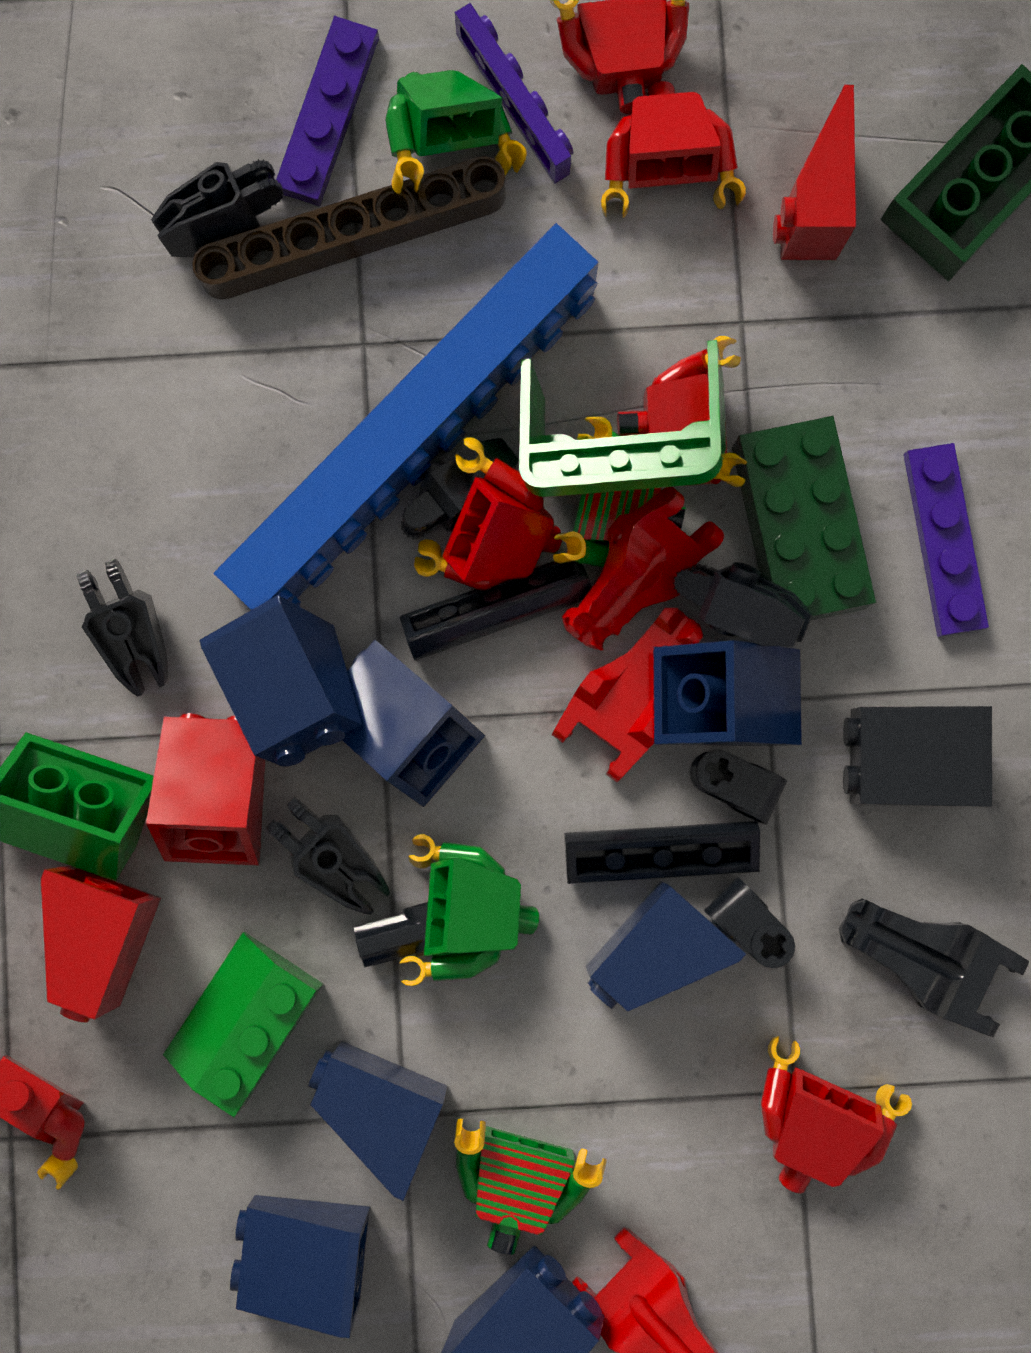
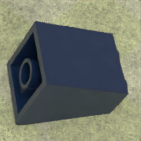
M277 595L199 640L201 649L254 756L283 767L296 765L302 762L308 753L322 746L340 742L345 738L346 733L362 725L334 625L289 600Z
M374 640L367 649L361 651L355 657L352 666L347 671L362 725L346 733L342 741L387 782L422 807H425L486 735L386 648Z
M736 640L653 647L654 744L712 746L802 745L800 649L761 646L756 643Z
M660 881L586 965L589 977L591 978L588 984L591 986L590 990L609 1008L613 1009L619 1003L626 1011H631L740 962L746 953L671 886Z
M341 1041L333 1053L326 1050L323 1058H320L308 1085V1087L316 1090L310 1105L393 1197L404 1201L443 1106L447 1085Z
M255 1195L247 1206V1210L239 1211L235 1238L236 1241H243L241 1260H234L230 1279V1290L238 1291L236 1309L332 1336L350 1338L360 1306L370 1206Z
M534 1245L454 1320L441 1353H589L599 1342L604 1315L594 1297L586 1291L580 1292L566 1277L560 1263L550 1255L545 1256Z

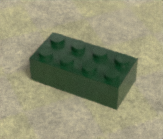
M1021 64L893 198L880 219L948 282L1031 195V71Z
M834 415L739 435L732 446V452L747 461L745 465L736 464L738 476L745 479V483L740 488L757 564L761 572L760 576L795 593L813 614L811 621L864 610L875 604L876 599Z

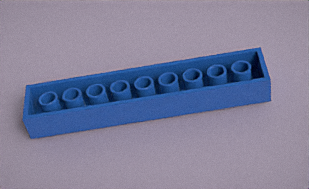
M555 223L213 574L251 610L277 595L300 606L301 601L298 597L310 585L316 588L330 576L334 570L331 563L343 551L350 554L363 542L367 536L364 529L376 517L383 520L396 508L400 502L397 495L409 483L414 487L422 481L420 476L431 466L429 462L442 449L448 453L462 440L466 433L462 428L474 416L482 419L489 413L498 401V398L495 396L507 382L513 386L521 380V359L532 358L539 349L544 353L550 350L563 334L560 328L572 316L577 320L589 310L596 299L593 294L598 285L596 277L599 262L562 227Z

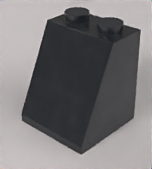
M992 706L858 707L851 709V718H845L843 741L845 746H850V765L844 767L843 789L845 794H850V804L992 807Z

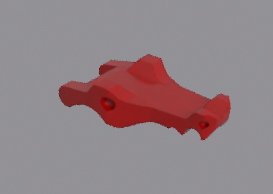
M674 487L662 489L635 512L619 515L608 530L609 552L602 573L580 605L567 609L562 615L565 630L585 646L600 651L604 650L603 643L605 639L610 635L618 636L622 627L628 624L641 609L680 595V593L677 594V590L674 589L675 584H673L675 582L674 577L677 576L676 573L696 565L708 553L717 549L724 539L723 530L712 521H708L689 537L669 520L668 517L679 512L685 502L684 496Z
M664 608L655 622L627 653L609 664L588 673L577 688L551 735L563 743L566 738L573 734V729L577 723L582 725L620 753L616 760L610 763L609 769L605 774L617 783L654 744L653 647L697 644L703 637L700 624L687 617L678 608Z
M623 1227L614 1239L620 1248L632 1258L597 1295L580 1277L577 1276L572 1281L573 1285L580 1292H588L599 1304L604 1315L600 1335L609 1349L617 1353H718L697 1324L689 1302L686 1281L683 1275L673 1264L659 1255L627 1227Z

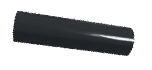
M553 561L534 568L532 574L526 578L509 579L487 590L474 589L401 615L400 621L413 659L417 661L582 602L592 586L582 563L576 561L557 563Z
M757 821L564 833L567 884L760 872V828Z

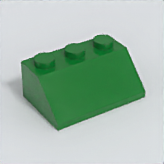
M25 732L0 767V842L116 881L134 852L148 814L154 776Z
M242 932L163 1053V1056L193 1091L232 1117H235L253 1094L321 989L323 983L246 932Z

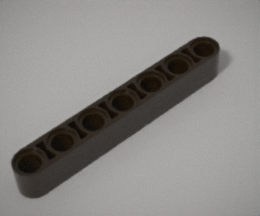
M487 156L476 157L424 174L417 192L414 190L413 181L408 179L403 181L400 194L396 193L392 186L389 185L218 240L199 248L192 261L193 271L207 294L220 300L229 299L481 218L498 211L504 204L506 197L504 169L494 158ZM480 180H489L496 185L489 192H480L473 188L475 183ZM437 194H445L452 198L449 204L441 207L433 206L429 203V200ZM393 208H401L407 212L406 216L399 221H390L385 218L386 213ZM351 222L360 223L363 226L359 233L347 236L340 233L343 226ZM312 236L318 239L316 245L309 250L296 248L297 243L304 237ZM267 250L273 252L269 262L261 265L252 263L253 257L260 251ZM217 265L228 266V270L223 277L219 279L208 278V274L213 267Z

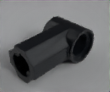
M428 902L405 908L401 914L354 927L356 944L364 968L415 954V957L424 956Z

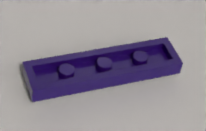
M471 3L455 11L457 37L492 90L502 97L503 107L553 183L556 184L570 175L571 155L574 152L568 137L561 129L555 131L547 120L548 110L543 99L536 91L530 93L522 82L523 72L511 53L505 55L497 44L499 38L491 20L486 15L480 17Z
M337 16L333 17L276 178L283 188V195L319 207L321 206L379 41L378 29Z
M950 443L908 450L903 456L937 637L989 628L955 444Z

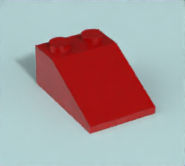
M854 85L843 86L796 179L789 197H783L781 215H775L773 242L774 244H781V260H837L856 228Z

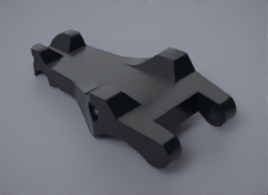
M863 898L850 905L847 915L839 927L841 941L860 950L892 970L910 991L918 1006L943 1019L993 1038L1000 1024L993 1021L990 1016H983L977 1013V1010L1000 964L1008 968L1012 973L1016 972L1024 975L1030 963L1021 955L968 924L961 922H919L882 908Z

